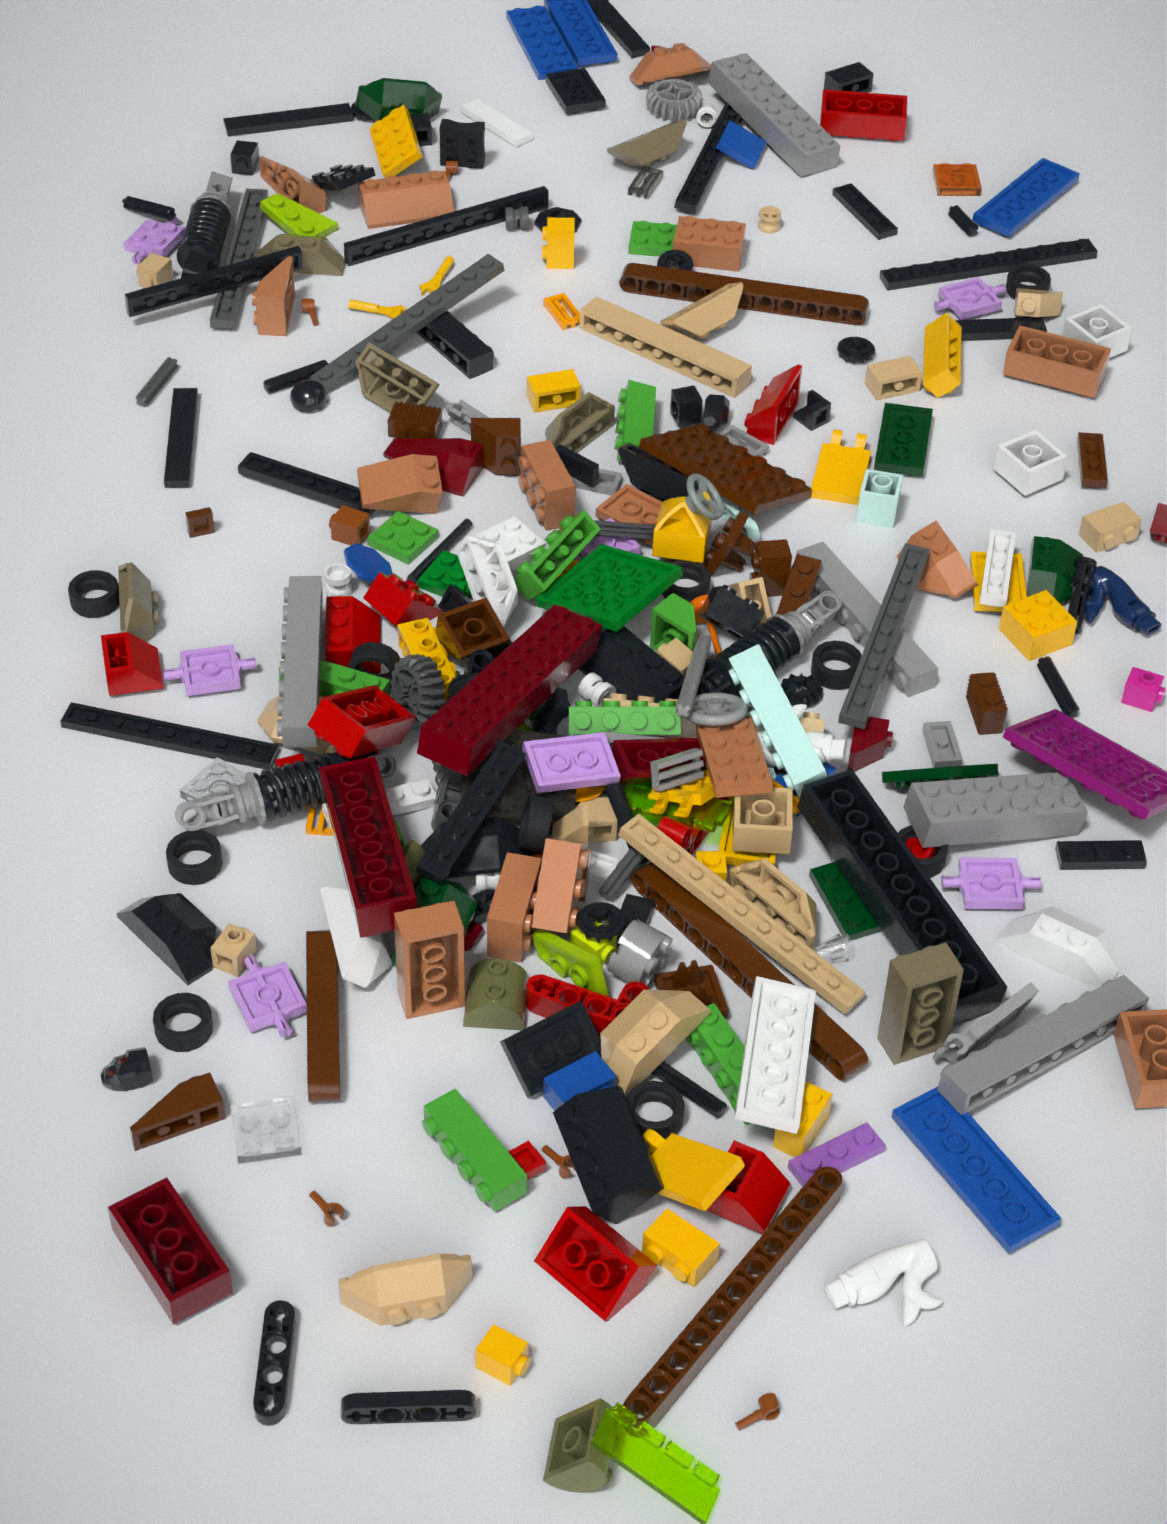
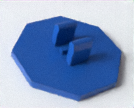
M355 543L343 551L347 566L360 579L373 583L379 572L389 576L392 573L390 563L373 548Z

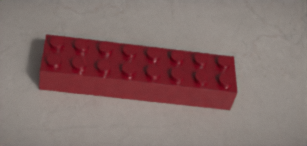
M373 756L319 767L323 795L360 938L395 931L394 913L416 909L418 906L376 757Z

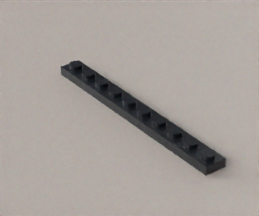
M727 102L675 200L674 208L686 213H696L725 155L716 146L728 122L732 121L740 125L743 119Z
M541 186L345 242V263L349 267L505 222V207L519 209L520 207L527 206L528 215L548 209L549 190L545 186Z
M1089 238L1003 252L997 251L990 254H978L951 260L933 261L925 264H913L899 268L893 267L880 270L879 278L887 291L1005 273L1009 272L1014 266L1021 264L1044 267L1095 259L1098 251Z

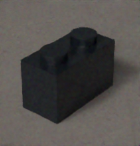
M860 62L825 72L824 90L872 92L874 73Z
M727 585L712 587L698 614L700 617L737 639L744 637L747 633L758 627L765 612L758 609L759 604L748 598L743 600L736 595L737 591Z

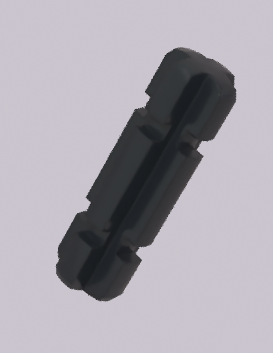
M958 205L949 208L948 215L969 237L978 234L977 230L979 227Z

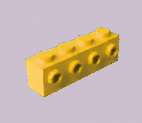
M948 313L925 326L922 383L924 388L928 392H932L937 398L951 393L955 387L961 384L962 327Z
M429 618L398 624V645L404 658L419 654L431 657L432 662L437 663V670H441V679L445 681L443 683L444 690H446L444 698L447 702L448 685L456 677V669L454 663L448 661V653L444 646L440 644V639L436 634V627H432Z

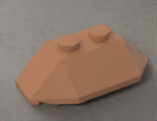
M677 43L671 48L656 47L654 51L647 52L631 73L629 79L636 85H643L660 81L661 79L666 80L710 71L711 64L684 43Z
M937 521L912 534L906 542L907 544L930 549L929 558L918 585L919 590L957 598L978 585L959 551ZM903 548L901 549V551H900L899 554L897 555V559H898V560H899V557H900V555H901V552H902Z

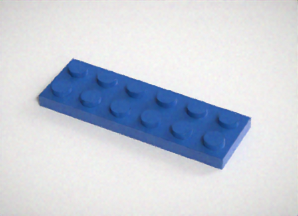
M544 0V6L578 66H589L596 63L606 64L611 61H617V52L587 0Z
M536 5L532 8H515L506 11V19L538 80L546 79V74L578 69L545 6Z
M1042 158L973 213L972 221L985 228L992 229L1003 236L1011 237L1079 181L1080 173Z
M938 1086L893 1109L891 1118L1008 1254L1060 1226L1062 1218L973 1117L968 1112L961 1115L937 1091Z

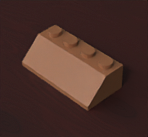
M434 170L429 173H412L406 176H390L376 180L368 179L358 183L359 206L368 229L415 223L454 212L450 184L445 171Z

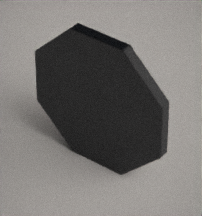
M554 207L540 211L534 225L543 233V226L547 227V217L575 218L576 233L582 219L573 210Z

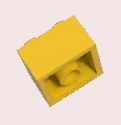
M1045 590L1004 605L999 630L1028 661L1071 646L1077 621Z

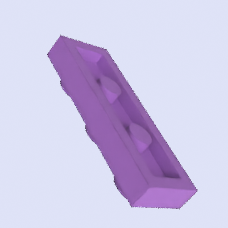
M866 1122L789 1160L788 1169L803 1187L819 1168L829 1166L843 1173L883 1153L885 1143Z

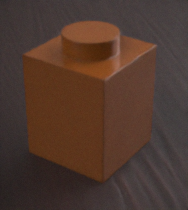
M342 505L329 520L331 539L350 546L355 543L362 545L370 534V514Z

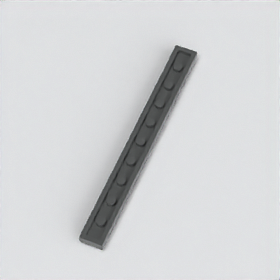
M246 188L225 266L253 258L264 212L260 209V201L269 197L268 190ZM245 285L217 293L210 317V328L234 329Z
M490 254L485 255L309 378L320 382L327 394L358 373L355 361L369 342L385 352L390 351L504 272V264Z
M907 543L904 544L841 708L838 723L861 729L866 728L927 564L930 549Z

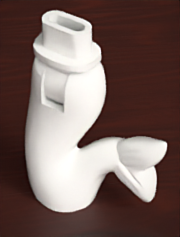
M798 704L792 706L798 719L801 718L807 705ZM764 730L756 732L766 764L768 766H776L771 755L775 753L773 747L767 748L760 733L764 732ZM806 732L821 763L826 761L827 763H832L833 760L845 759L846 739H835L834 735L821 732Z
M925 1239L912 1241L873 1254L851 1266L843 1273L836 1274V1280L824 1285L825 1291L835 1309L846 1304L852 1307L856 1303L866 1304L880 1298L891 1287L901 1273H905L902 1283L904 1326H908L916 1319L920 1309H934L943 1302L941 1299L922 1290L923 1281L937 1271L934 1253Z

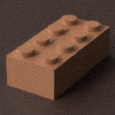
M1019 325L1006 353L1003 374L1015 379H1023L1039 385H1046L1062 391L1095 398L1107 372L1111 348Z
M455 901L437 903L394 913L397 991L406 1019L465 1007L464 927Z

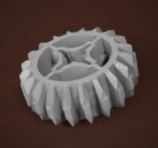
M678 78L661 79L660 82L656 81L654 85H650L646 94V105L650 114L655 115L656 118H662L663 121L667 119L671 122L683 119L687 121L688 118H694L701 108L703 100L701 90L698 89L697 85H693L691 81L686 82V79L678 80Z

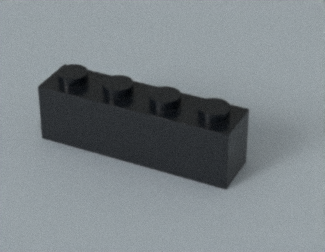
M446 311L416 332L469 379L493 370L494 352L492 348L487 346L476 334H473L463 323L453 317L449 311Z

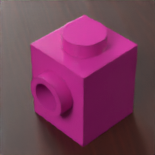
M1132 667L1125 683L1121 703L1153 712L1156 702L1162 703L1166 688L1162 687L1164 676Z

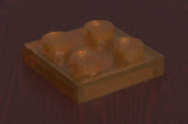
M933 164L932 172L937 196H981L982 187L976 164Z

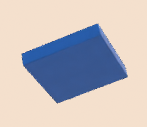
M729 121L716 148L745 166L754 169L766 141L736 123Z

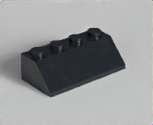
M625 626L617 632L608 629L600 633L597 651L579 668L585 675L596 673L602 678L604 683L608 682L616 688L617 694H627V700L638 701V696L655 697L654 703L665 701L666 698L678 699L685 676Z
M613 1086L575 1094L553 1112L594 1215L618 1224L664 1189V1185L622 1087Z

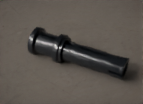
M1082 556L1074 559L1075 571L1074 576L1070 579L1072 593L1068 613L1077 621L1075 635L1080 634L1082 630L1081 626L1087 594L1093 588L1092 575L1093 571L1097 568V562L1094 559Z

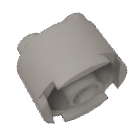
M633 920L618 941L620 946L617 954L613 952L610 957L608 971L627 982H642L649 988L654 980L653 972L656 969L661 971L669 958L666 952L669 950L673 938L643 921Z

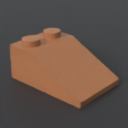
M288 256L258 283L257 291L252 293V305L256 306L254 325H258V335L287 336L295 299L293 256Z
M411 454L358 467L357 469L362 509L436 514L443 494L437 456Z

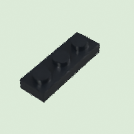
M1142 840L1057 841L1055 847L1060 870L1145 869L1147 863Z

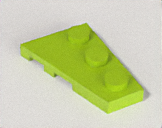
M279 193L260 201V209L289 235L324 237L338 229V222Z
M537 929L532 933L538 958L563 978L567 975L576 986L609 997L602 971L603 964L597 955L591 954L579 948L576 944H572L544 929Z

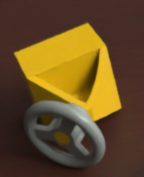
M692 474L686 482L687 497L671 498L663 501L654 528L652 556L699 563L704 562L711 535L712 520L720 519L724 508L722 499L715 486L704 476ZM694 482H698L699 489L695 491Z

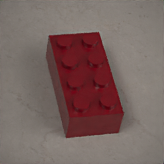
M167 1177L108 1206L113 1232L173 1325L233 1293L230 1270Z

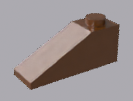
M211 1073L194 1076L189 1080L179 1083L130 1127L135 1151L225 1119L223 1099Z

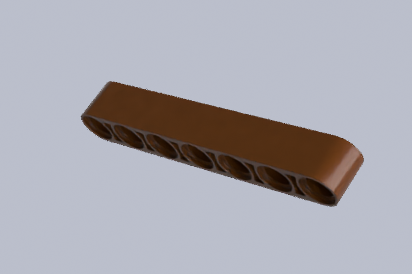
M330 930L306 931L308 1102L340 1101L338 959Z

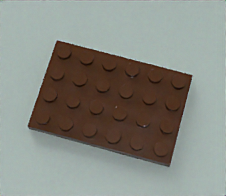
M704 424L683 427L682 429L667 431L662 434H653L652 436L641 438L639 448L687 476L692 474L704 476L715 486L719 495L752 514H758L811 498L813 489L805 485L806 483L802 479L791 477L786 474L784 469L768 464L767 460L763 457L749 454L747 448L730 443L728 437L712 432L710 427Z

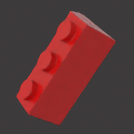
M797 364L773 377L770 384L764 386L760 400L757 399L755 401L752 413H748L745 418L744 427H747L748 434L764 443L775 444L798 406L802 365Z
M353 596L326 597V661L348 667L351 655L356 647L368 642L381 643L380 614ZM367 661L360 663L369 672L381 673V664L378 662Z
M574 1206L565 1209L534 1260L535 1263L604 1321H609L642 1291L657 1267V1264L600 1217L594 1215L586 1206Z

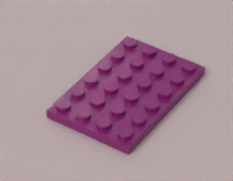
M1057 709L1009 726L1003 734V738L1008 740L1012 747L1027 751L1034 755L1036 761L1055 767L1062 776L1074 778L1081 782L1083 788L1100 793L1105 796L1107 802L1129 810L1130 815L1135 818L1146 820L1167 810V771Z

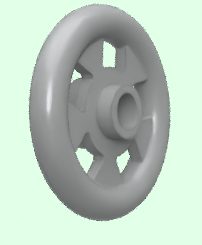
M732 694L696 695L691 714L686 719L695 724L705 726L729 725L742 720L747 715L748 705L744 703L742 698Z

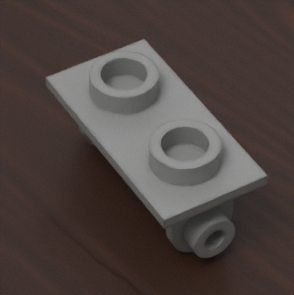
M461 399L458 404L449 403L446 407V411L450 416L449 421L470 435L471 418H489Z

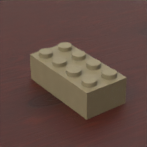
M947 943L928 946L923 950L907 955H899L890 960L877 1039L893 1065L936 1052L940 1047H943V1042L951 1034L964 969Z

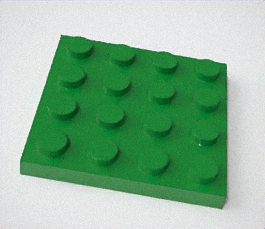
M601 544L544 592L539 594L535 601L537 607L549 610L554 605L566 607L569 611L589 617L593 621L602 624L603 628L617 632L683 576L682 568L674 564Z

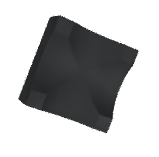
M442 119L439 127L440 166H446V161H458V167L483 169L485 162V122L461 123L450 119Z

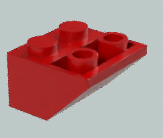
M379 572L363 597L365 601L395 626L424 618H429L430 621L442 612L435 605L436 600L424 592L421 594L418 591L420 587L409 579L404 581L394 573H391L389 576Z
M129 632L101 635L109 696L164 689L157 647Z
M734 1140L728 1153L740 1156L745 1167L706 1211L764 1234L789 1191L791 1183L764 1152Z

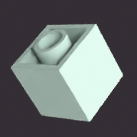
M866 469L860 491L856 521L894 528L900 502L903 475Z

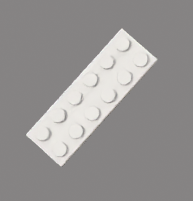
M756 976L734 1119L797 1134L800 1126L816 990Z

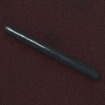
M467 518L464 519L407 576V579L416 583L443 550L448 551L472 527V521Z

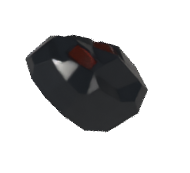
M709 394L705 399L703 424L710 427L712 432L718 431L721 426L728 423L730 401L724 395Z
M146 1047L130 1049L125 1054L114 1057L110 1064L106 1065L102 1070V1085L112 1091H130L143 1088L151 1083L153 1077Z

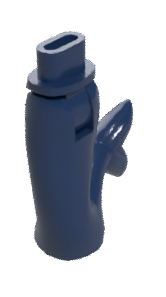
M1098 566L1093 571L1092 581L1094 584L1093 588L1088 591L1090 599L1086 600L1084 611L1085 620L1091 624L1096 619L1104 606L1106 595H1108L1114 614L1126 626L1133 627L1135 631H1142L1146 635H1150L1160 629L1162 624L1156 619V614L1150 610L1120 576L1104 566Z

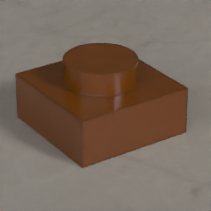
M210 507L185 512L187 532L190 538L215 533L213 513Z

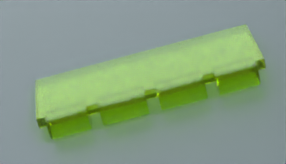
M633 784L625 785L623 788L634 817L640 812V815L646 820L659 823L664 816H667L689 826L694 822L693 828L701 831L714 833L717 828L716 826H723L733 807L732 801L712 798L703 805H693L689 816L684 818L674 816V812L679 808V803L669 801L663 814L650 813L649 809L654 807L655 800L648 799L652 788Z
M619 1402L611 1410L607 1408L603 1412L589 1444L699 1523L706 1524L720 1492V1488L716 1486L720 1475L701 1461H698L692 1469L690 1466L694 1461V1456L672 1440L664 1449L662 1446L666 1436L644 1420L639 1423L637 1428L633 1427L638 1416Z

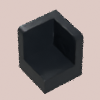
M810 390L807 395V405L795 411L793 418L810 431H813L829 422L831 402L814 390Z

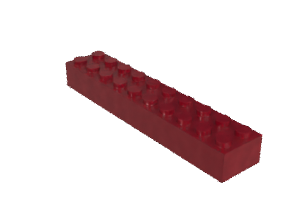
M554 605L421 725L417 754L468 776L497 748L501 740L504 741L553 694L557 687H560L597 651L602 624L593 621L589 617L569 611L566 607Z

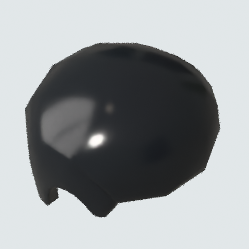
M302 380L291 390V403L300 412H312L315 409L322 410L324 403H328L327 392L324 386L315 380Z

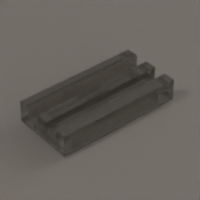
M643 166L629 186L628 195L632 196L633 193H636V197L640 198L641 195H644V199L648 200L662 180L664 171ZM645 177L643 184L640 187H638L643 178Z

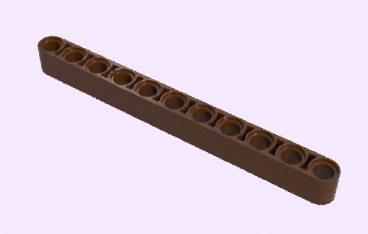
M639 263L627 264L619 281L621 289L628 293L696 302L727 284L742 282L744 287L737 309L848 325L863 324L866 321L869 309V301L862 295Z
M651 862L632 873L631 881L637 892L644 898L655 900L654 908L751 999L756 976L795 985L721 916ZM814 1003L809 1053L835 1078L843 1081L867 1066V1053L858 1042Z
M824 1166L815 1171L629 1394L623 1403L622 1418L623 1431L629 1437L641 1439L652 1432L836 1207L840 1200L842 1175L836 1168ZM717 1319V1320H720L721 1322H715V1321H712V1320ZM692 1343H701V1344H703V1345H700V1346H699V1345H694V1344H692ZM674 1366H680V1367H682L683 1369H675V1368H673V1367H674ZM654 1390H661V1391H663L664 1393L659 1394V1393H654V1392H652V1391H654ZM640 1414V1415H643L644 1417H642V1418H635V1417H633L632 1415Z

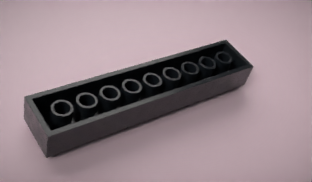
M853 769L803 785L797 808L898 954L907 955L923 950L928 946L947 943L961 964L964 971L953 1025L998 1008L1008 986Z

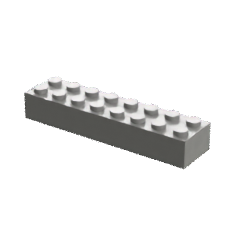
M747 53L712 61L708 84L801 177L836 167L841 145Z

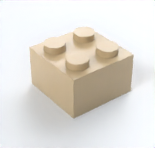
M773 787V792L734 796L732 851L790 854L793 832L792 788Z

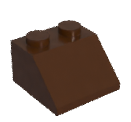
M471 418V441L483 444V468L496 476H521L518 458L521 456V418Z
M487 597L438 614L436 634L446 652L460 660L470 657L475 650L483 649L487 651L510 642L508 634Z

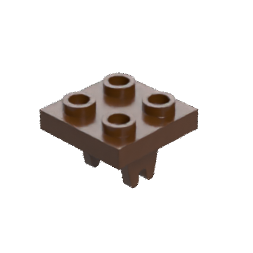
M741 510L734 519L729 517L722 529L725 532H718L711 543L714 549L710 548L705 555V567L710 572V578L720 564L741 572L746 560L736 551L751 557V553H755L756 543L741 532L749 515Z
M692 960L691 965L686 967L684 962H681L676 971L654 974L656 990L690 991L705 1006L715 1003L724 1018H728V1008L713 965L698 967L697 961Z

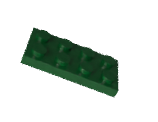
M885 403L874 470L923 477L933 409Z

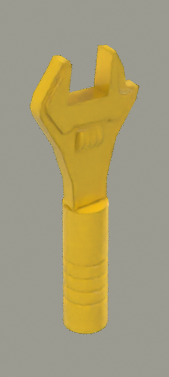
M447 256L435 276L428 282L420 285L422 296L426 292L432 293L440 287L442 279L454 263L453 257Z
M352 299L349 300L348 305L350 309L376 314L380 313L393 319L407 310L402 305L392 307L379 306L378 304Z

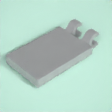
M1030 982L971 1027L966 1034H950L943 1042V1047H940L932 1058L935 1061L939 1057H945L949 1061L948 1064L963 1060L969 1053L977 1050L1017 1019L1039 990ZM949 1044H956V1047L954 1048L947 1046Z

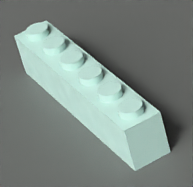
M758 644L730 657L729 661L732 669L728 672L734 685H741L743 690H740L739 694L744 703L747 705L751 704L753 711L749 713L755 726H762L764 732L760 734L766 747H773L775 753L771 755L778 770L784 768L786 775L782 777L787 788L795 789L800 799L803 785L828 776Z

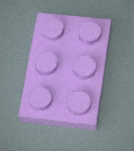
M605 732L523 742L522 750L526 753L525 759L537 793L619 783L621 775Z

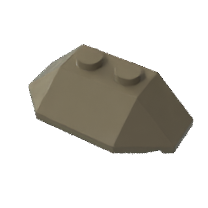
M683 119L671 122L607 148V152L631 167L640 166L643 169L652 166V161L656 159L658 162L670 158L669 154L677 151L687 121Z
M279 234L257 251L254 256L256 258L299 246L302 250L303 269L294 271V273L342 276L345 266V258L326 237Z
M370 342L355 361L362 395L388 412H391L396 401L424 406L440 386L438 382Z
M588 392L557 415L546 428V440H550L554 448L561 444L578 453L614 425L615 406Z
M132 562L118 566L121 633L129 632L148 642L155 636L154 625H159L158 609H154V607H158L157 591L152 592L151 581Z

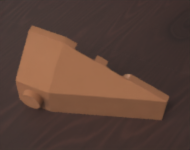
M265 157L259 158L260 177L276 193L317 213L326 211L325 202L327 201V195L314 181L292 168Z

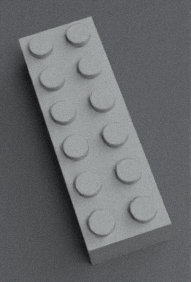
M1058 772L911 783L903 806L922 848L939 847L946 844L951 846L1074 836L1079 834L1088 812L1071 779L1062 776Z

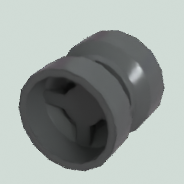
M527 206L520 207L519 209L505 207L506 230H513L515 227H520L521 229L529 228Z

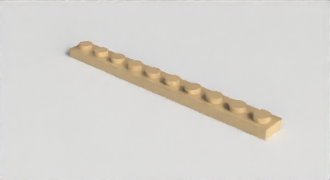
M637 814L620 828L618 836L805 984L816 990L819 995L846 1015L863 999L866 991L643 816Z

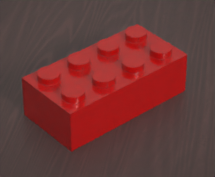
M823 89L820 126L830 136L904 141L907 121L906 95Z
M372 685L323 697L307 725L314 730V734L319 739L328 741L336 747L335 750L341 756L354 758L401 744L417 717L379 687Z

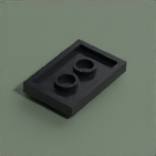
M585 68L546 74V83L566 114H575L580 111L597 110L598 108L606 107V99Z
M340 164L331 167L328 173L318 172L311 175L312 179L310 180L314 181L323 190L340 191L376 175L373 167H364V164L354 167L353 164L346 166Z
M578 1001L500 1041L527 1098L542 1091L544 1078L595 1051L601 1057V1039L582 1001Z

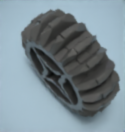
M414 654L400 658L399 662L395 663V670L391 673L393 679L390 680L392 685L390 693L394 700L417 717L411 728L421 729V725L446 703L444 698L446 690L443 687L445 681L441 679L442 672L437 670V663L432 662L431 657Z

